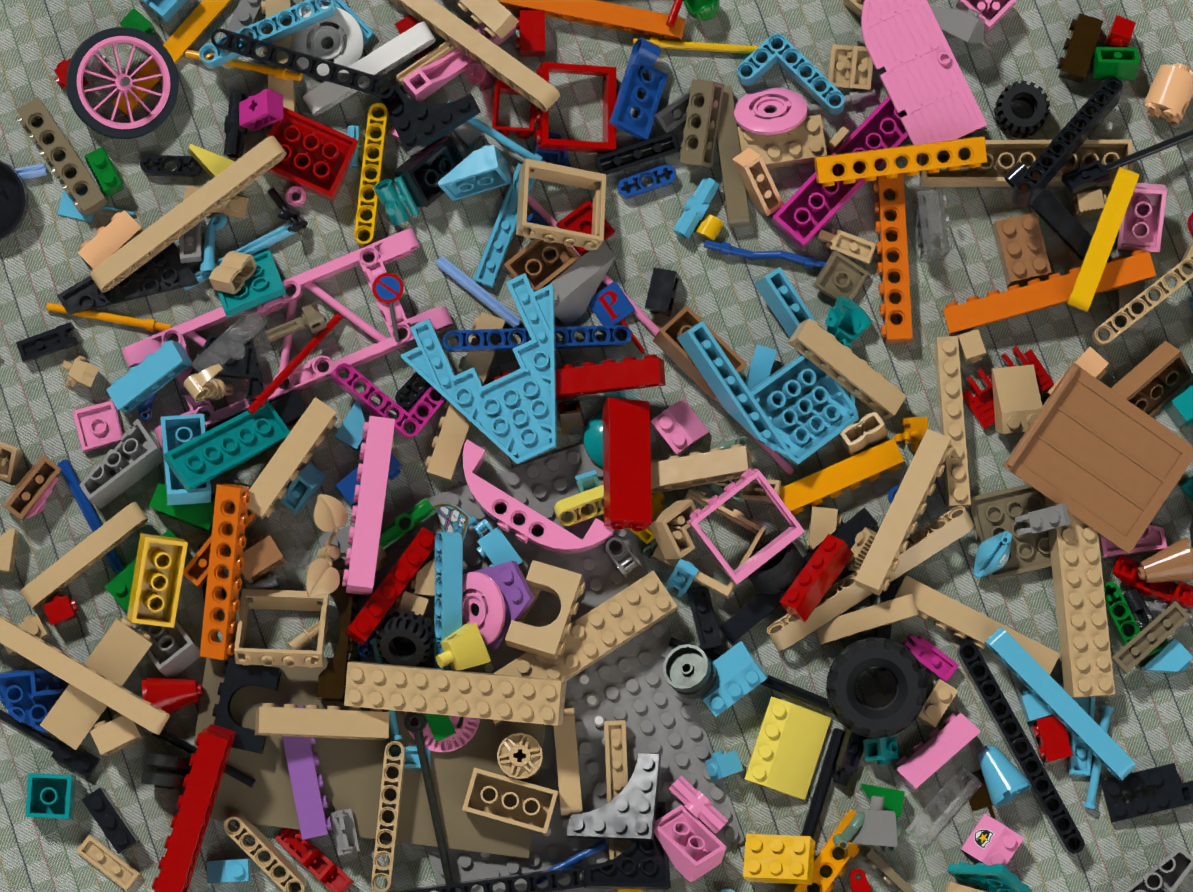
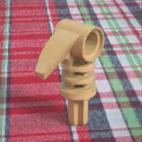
M220 364L213 365L198 374L189 376L183 384L196 402H202L207 398L220 400L223 396H231L233 394L232 385L225 384L221 379H212L223 370Z

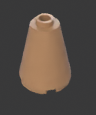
M1187 537L1180 539L1140 562V567L1137 568L1139 578L1146 583L1193 580V548L1189 549L1187 543H1190V540Z

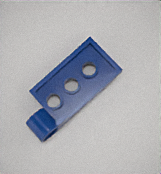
M641 37L632 48L609 124L645 141L649 138L654 122L653 116L657 112L668 74L651 66L660 54V47ZM643 71L649 74V81L643 78ZM637 89L642 91L643 100L638 98ZM631 108L636 109L638 113L637 118L631 115Z

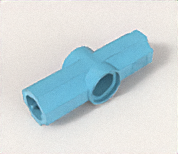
M704 176L694 195H691L683 209V214L673 229V232L678 236L689 240L699 221H702L710 207L709 204L712 198H714L720 186L715 180Z

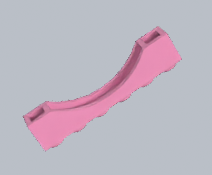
M483 23L476 30L498 46L516 33V25L503 40L497 35L492 37L484 30L486 25ZM456 48L439 60L418 68L403 79L404 90L414 101L422 102L474 64L475 61Z

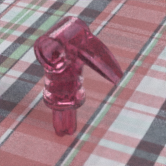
M472 63L465 67L464 75L466 80L471 84L477 85L480 92L493 87L495 80L498 79L478 63Z

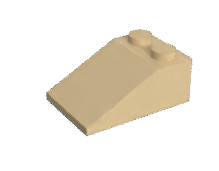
M1034 365L991 368L996 432L1002 434L1026 432L1042 408Z

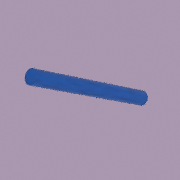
M604 839L547 870L572 867L606 849L609 845ZM540 876L537 878L536 884L538 885L548 878Z

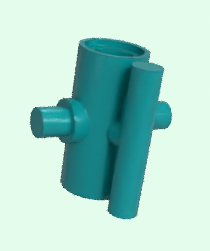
M401 176L394 179L398 189L395 188L390 179L379 182L373 188L380 203L384 206L391 224L394 226L402 224L409 219L410 216L406 207L409 208L412 216L420 213Z

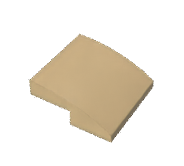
M831 44L827 79L835 87L871 90L873 61L867 48Z

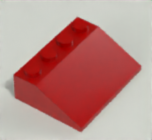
M283 107V119L273 124L267 137L274 136L287 154L279 163L269 169L267 173L334 202L343 184L359 141Z

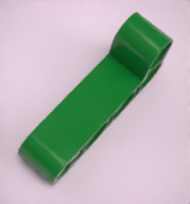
M1114 582L1104 583V592L1109 589L1113 592L1110 595H1105L1107 617L1123 647L1140 632V629L1118 585ZM1117 599V602H1114L1111 605H1109L1108 602ZM1115 606H1119L1122 609L1123 614L1121 617L1114 615L1113 609ZM1125 625L1129 626L1132 629V635L1130 637L1124 635L1123 633V627ZM1168 638L1146 657L1164 649L1168 644Z

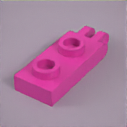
M909 634L907 638L914 643L911 645L904 640L902 644L914 654L920 664L927 667L938 678L947 682L959 665L919 635L916 638Z

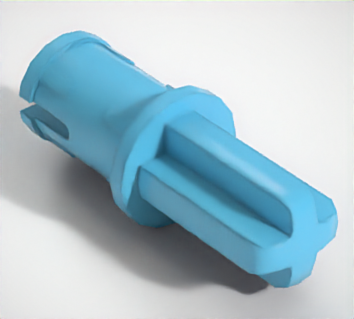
M348 126L347 136L359 141V126ZM359 142L349 168L359 167L358 159L359 150L361 149Z

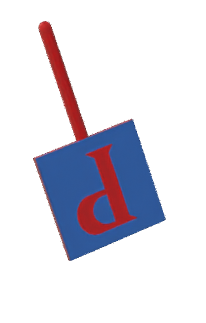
M616 281L594 295L588 304L603 326L615 325L620 322L628 327L623 319L636 310ZM631 331L632 340L641 353H645L644 348Z

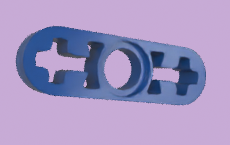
M662 165L624 178L618 184V194L624 199H630L671 185L675 181L676 170L671 165ZM664 170L672 173L669 180L662 177L659 178L660 183L656 184L654 173H657V177L662 176ZM643 177H650L653 180V184L650 187H644L641 184ZM634 180H637V185L640 189L637 191V187H633L630 189V193L621 190L624 188V184L628 186L635 185Z

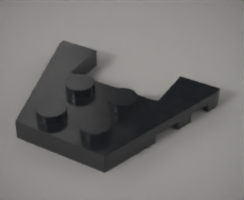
M210 333L200 352L199 359L189 376L198 374L213 365L220 364L223 370L216 375L217 377L248 379L246 401L253 402V398L264 391L253 338ZM183 387L182 394L191 396L186 388Z

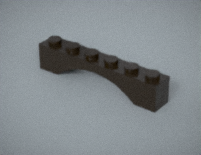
M337 569L340 575V583L338 588L329 595L338 609L340 638L333 658L318 676L316 697L318 700L344 702L349 653H353L354 641H350V637L345 634V631L354 620L352 619L353 611H357L358 598H354L355 594L346 593V586H342L344 570Z

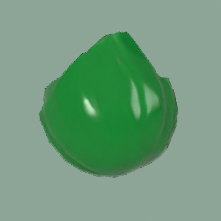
M683 0L689 14L701 21H708L715 17L720 6L719 0Z

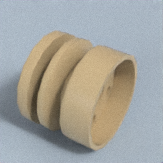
M516 733L506 737L499 745L497 760L502 771L510 778L517 780L529 779L541 768L543 752L538 741L531 735ZM518 750H522V753L526 755L522 762H518L517 758H514V754H518Z

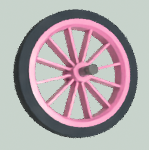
M115 27L93 34L77 48L67 70L66 88L73 110L89 128L110 138L133 139L154 131L171 114L178 95V73L167 49L153 36L133 28ZM115 44L132 45L124 73L121 71ZM112 45L119 74H116L96 53L98 50ZM135 46L150 55L133 73L127 75ZM94 55L114 77L110 78L85 70L90 58ZM151 58L155 61L160 74L131 79ZM87 73L109 80L111 84L84 90L83 74ZM156 77L162 78L161 94L133 85V82ZM112 87L113 91L93 109L88 103L85 93ZM134 88L159 96L160 99L156 107L150 111L131 89ZM116 92L118 95L111 119L107 120L95 110ZM128 92L147 111L148 115L143 119L133 121L127 96ZM121 94H124L130 123L113 122Z

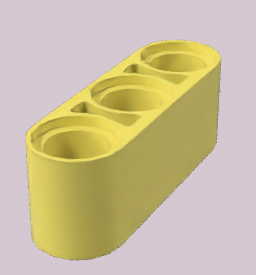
M604 485L558 501L554 506V512L559 523L563 526H571L604 514Z

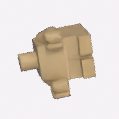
M80 355L72 363L64 360L61 368L68 371L66 385L71 388L78 383L89 389L99 371L98 367L87 363L86 358Z

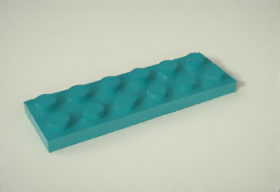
M268 400L265 401L264 407H260L253 415L245 411L164 454L163 459L187 492L286 439L290 430Z

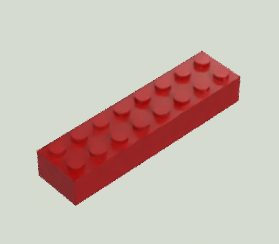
M210 724L206 729L202 730V733L199 732L195 742L198 748L196 753L192 754L189 766L192 768L190 773L186 774L183 782V787L186 788L183 795L179 796L176 807L179 808L177 816L174 815L170 825L173 831L171 836L167 837L164 845L167 851L165 856L161 857L158 869L161 871L159 876L155 877L152 889L155 890L154 892H188L236 731Z

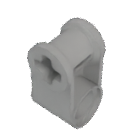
M612 537L606 542L605 551L624 578H627V574L637 566H642L639 559L622 539ZM611 542H618L621 549L618 553H613L609 550ZM632 561V563H630L627 567H624L627 563Z

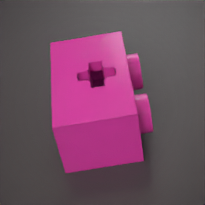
M262 90L261 93L249 96L248 99L239 102V126L257 131L283 119V95L274 92V90Z

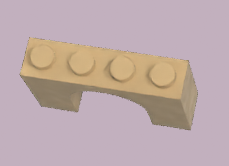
M532 560L526 578L528 586L555 595L561 602V611L554 622L543 627H535L512 620L505 641L509 647L557 660L558 654L562 655L565 642L563 640L565 634L569 635L572 627L570 619L572 614L575 615L578 610L579 602L576 601L579 594H583L586 583L583 582L582 574Z

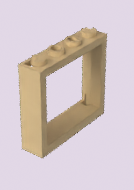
M526 158L519 170L516 235L527 239H541L548 243H561L569 247L577 246L586 250H598L604 241L606 174ZM529 178L593 190L592 235L526 222Z
M689 489L684 500L695 501L704 507L708 505L707 501L709 499L706 498L707 494L697 489L695 491ZM723 503L713 512L756 534L741 560L740 566L751 558L766 532L762 528L763 524L755 519L747 520L744 518L745 514L736 509L731 511L725 508L726 504ZM659 545L652 555L655 560L673 570L679 562L678 559L666 560ZM698 571L693 579L727 599L730 598L737 585L730 580L728 586L700 571Z
M242 589L234 649L235 663L242 665L323 667L329 613V594L309 597L307 596V591ZM249 609L321 611L317 651L244 648Z

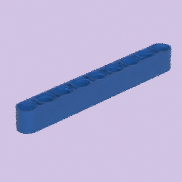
M624 325L555 327V333H559L563 338L562 343L555 342V349L621 347L630 341L632 333ZM526 328L452 330L446 333L441 344L447 352L512 351L513 348L530 341L531 337ZM617 331L624 333V341H619L616 338ZM596 332H601L604 335L603 342L596 340ZM574 333H581L584 338L583 342H577L574 339ZM491 335H496L499 338V345H493L490 342ZM511 335H518L521 343L518 345L512 343ZM450 336L455 337L458 342L457 346H450L447 343V338ZM469 336L477 337L479 341L477 346H472L469 343Z

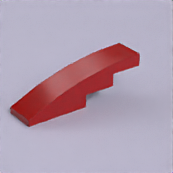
M283 828L274 838L332 892H346L354 883L342 869L309 839L302 840L301 832L298 829Z

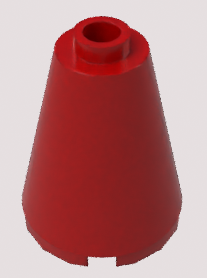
M151 677L143 678L142 680L143 699L168 714L199 702L200 697L203 696L202 684H198L197 680Z

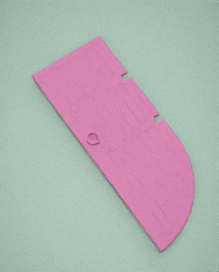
M864 0L861 26L865 46L876 69L885 68L886 72L879 76L897 113L905 110L907 114L900 119L912 144L955 140L987 126L985 118L928 1Z

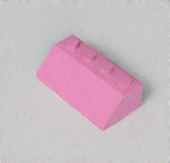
M952 713L944 720L946 723L941 729L936 727L928 734L930 738L924 744L920 741L911 749L914 752L908 758L903 756L895 763L898 767L894 771L911 790L919 787L981 732L962 713L957 715Z

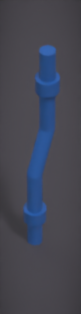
M705 239L703 248L719 251V254L726 256L731 254L751 260L782 259L802 264L803 267L812 269V267L822 269L826 263L825 261L814 259V256L810 255L801 256L781 250L750 251L730 246V243L723 241L718 243Z

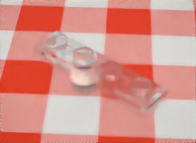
M254 307L249 309L191 363V366L199 373L213 365L220 364L222 366L230 358L235 360L243 358L246 352L243 344H246L268 321Z

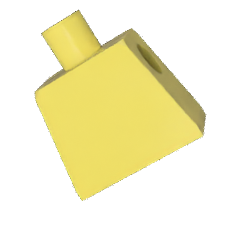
M467 623L442 640L441 645L444 652L436 656V662L441 668L449 664L452 670H464L491 662L477 623Z

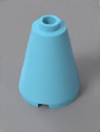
M988 744L979 750L980 754L977 758L994 807L1012 801L1019 793L1023 794L1031 788L1030 781L997 746L991 747Z

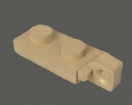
M832 229L831 233L820 230L817 236V240L826 243L825 247L831 251L836 250L846 257L867 265L870 264L877 246L875 243L839 229Z

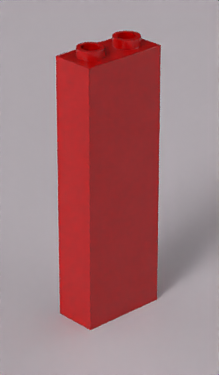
M608 397L602 405L604 526L611 527L614 530L632 528L636 532L644 531L652 523L649 401Z

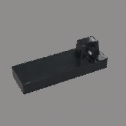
M705 586L688 589L687 596L700 649L707 651L721 648V637L709 589Z

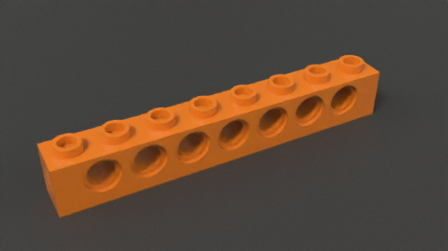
M898 173L897 178L885 179V175L877 176V180L873 181V193H877V201H874V213H878V221H875V233L879 234V242H876L877 255L880 254L881 261L877 263V273L881 275L882 283L878 284L879 296L883 298V304H880L879 311L880 317H884V325H881V337H885V343L911 342L913 339L903 173ZM890 192L893 194L894 199L886 200L883 194ZM892 213L895 216V220H886L884 214ZM886 234H894L896 236V241H888L886 239ZM887 255H896L897 262L888 261ZM888 275H896L899 282L891 283L888 280ZM889 296H898L900 299V303H891L889 300ZM898 316L901 324L894 325L890 321V317Z
M228 483L216 485L200 657L226 660L229 657L232 658L234 654V635L237 632L238 626L236 615L240 607L238 595L242 587L240 575L241 569L244 566L242 555L243 548L246 545L245 527L248 524L247 505L251 499L249 486ZM231 503L235 505V512L231 511ZM229 524L233 527L232 534L228 530ZM227 545L231 548L230 555L226 552ZM225 567L229 570L228 577L224 574ZM223 588H224V589L226 590V592H227V597H226V598H224L223 595H222V589H223ZM220 610L225 614L224 620L220 617ZM218 631H220L223 636L222 641L218 638Z

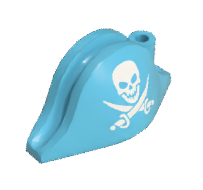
M1004 531L986 539L980 544L976 552L973 569L975 577L978 579L1001 569L1007 563L1012 541V534L1010 532Z

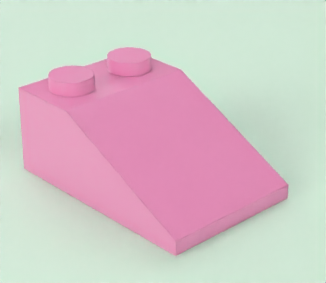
M1136 184L1118 231L1117 249L1136 251L1143 249V251L1160 252L1167 197L1165 185Z
M683 805L678 806L655 821L654 833L674 867L690 883L721 864L727 847Z

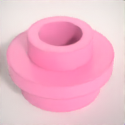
M292 186L287 189L285 199L289 205L299 207L306 201V192L302 187ZM295 193L300 195L298 200L292 199Z

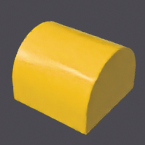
M705 214L695 233L715 242L724 223L713 215Z

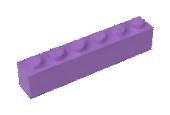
M297 706V708H305V706ZM282 736L302 840L330 835L329 830L332 829V822L330 816L326 817L325 808H328V801L326 795L322 796L321 787L324 786L322 773L318 774L317 765H320L318 752L314 753L312 745L316 743V740L311 737Z

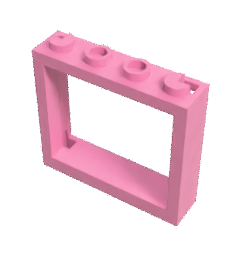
M756 468L746 470L741 475L742 479L736 483L731 482L724 488V493L710 498L707 501L708 505L702 510L698 508L690 514L691 518L687 521L735 584H739L805 532L760 470ZM755 479L790 527L733 571L698 523Z

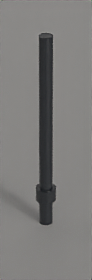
M165 727L160 735L152 734L158 739L163 738L191 755L197 751V747L166 731L167 728ZM226 764L224 773L251 788L256 782L255 779Z

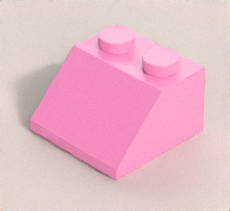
M684 399L670 406L650 421L652 429L674 456L681 455L709 433L708 429Z

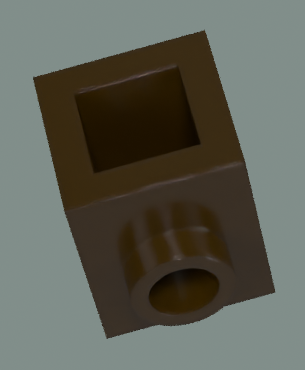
M580 400L558 402L562 435L583 433Z

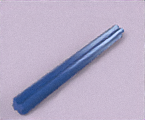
M67 459L62 460L58 463V467L61 468V473L92 532L102 526V523L91 502L79 486L80 481ZM115 548L105 555L115 574H119L125 569Z

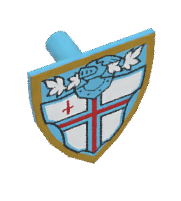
M441 503L434 506L437 512L436 518L442 532H459L462 535V541H464L467 528L477 524L476 517H470L456 505Z

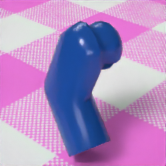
M154 393L138 406L139 417L142 420L147 421L151 419L153 414L152 402L158 396L157 393Z
M375 630L372 631L362 646L356 642L357 654L360 657L368 658L371 655L369 640L377 634Z

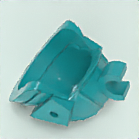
M838 296L834 309L829 308L825 324L828 333L834 335L843 346L851 349V341L858 339L864 330L872 325V320L853 300L844 296Z

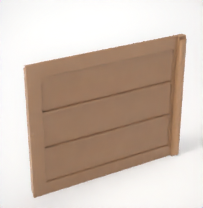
M1073 362L1015 446L1003 467L1057 505L1066 503L1070 514L1130 554L1192 462L1193 446Z

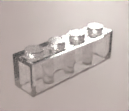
M961 765L905 832L927 850L982 784L979 779Z

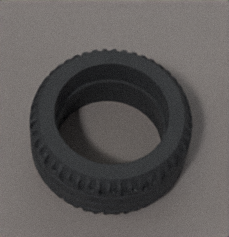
M770 542L764 544V545L761 546L759 549H757V550L752 554V556H753L754 554H756L758 551H760L763 547H765V546H766L767 544H769ZM791 542L751 573L748 578L759 592L763 594H777L787 590L805 567V561L799 550Z

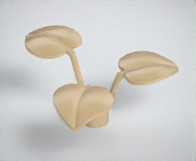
M324 494L317 496L313 513L314 522L317 528L323 532L334 531L329 540L325 542L326 546L319 549L318 559L314 560L308 568L306 591L309 597L330 594L338 588L340 575L337 569L332 567V562L340 557H345L347 553L340 552L337 545L331 544L338 533L337 527H343L347 523V510L339 500ZM380 543L376 571L381 570L388 562V556Z

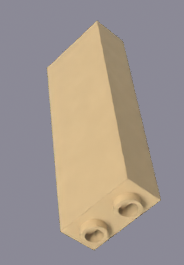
M117 617L84 664L122 686L153 644V641L150 639L152 636L143 629L138 631L133 628L134 623H131L126 617L122 619ZM69 684L43 719L40 726L76 750L107 706Z

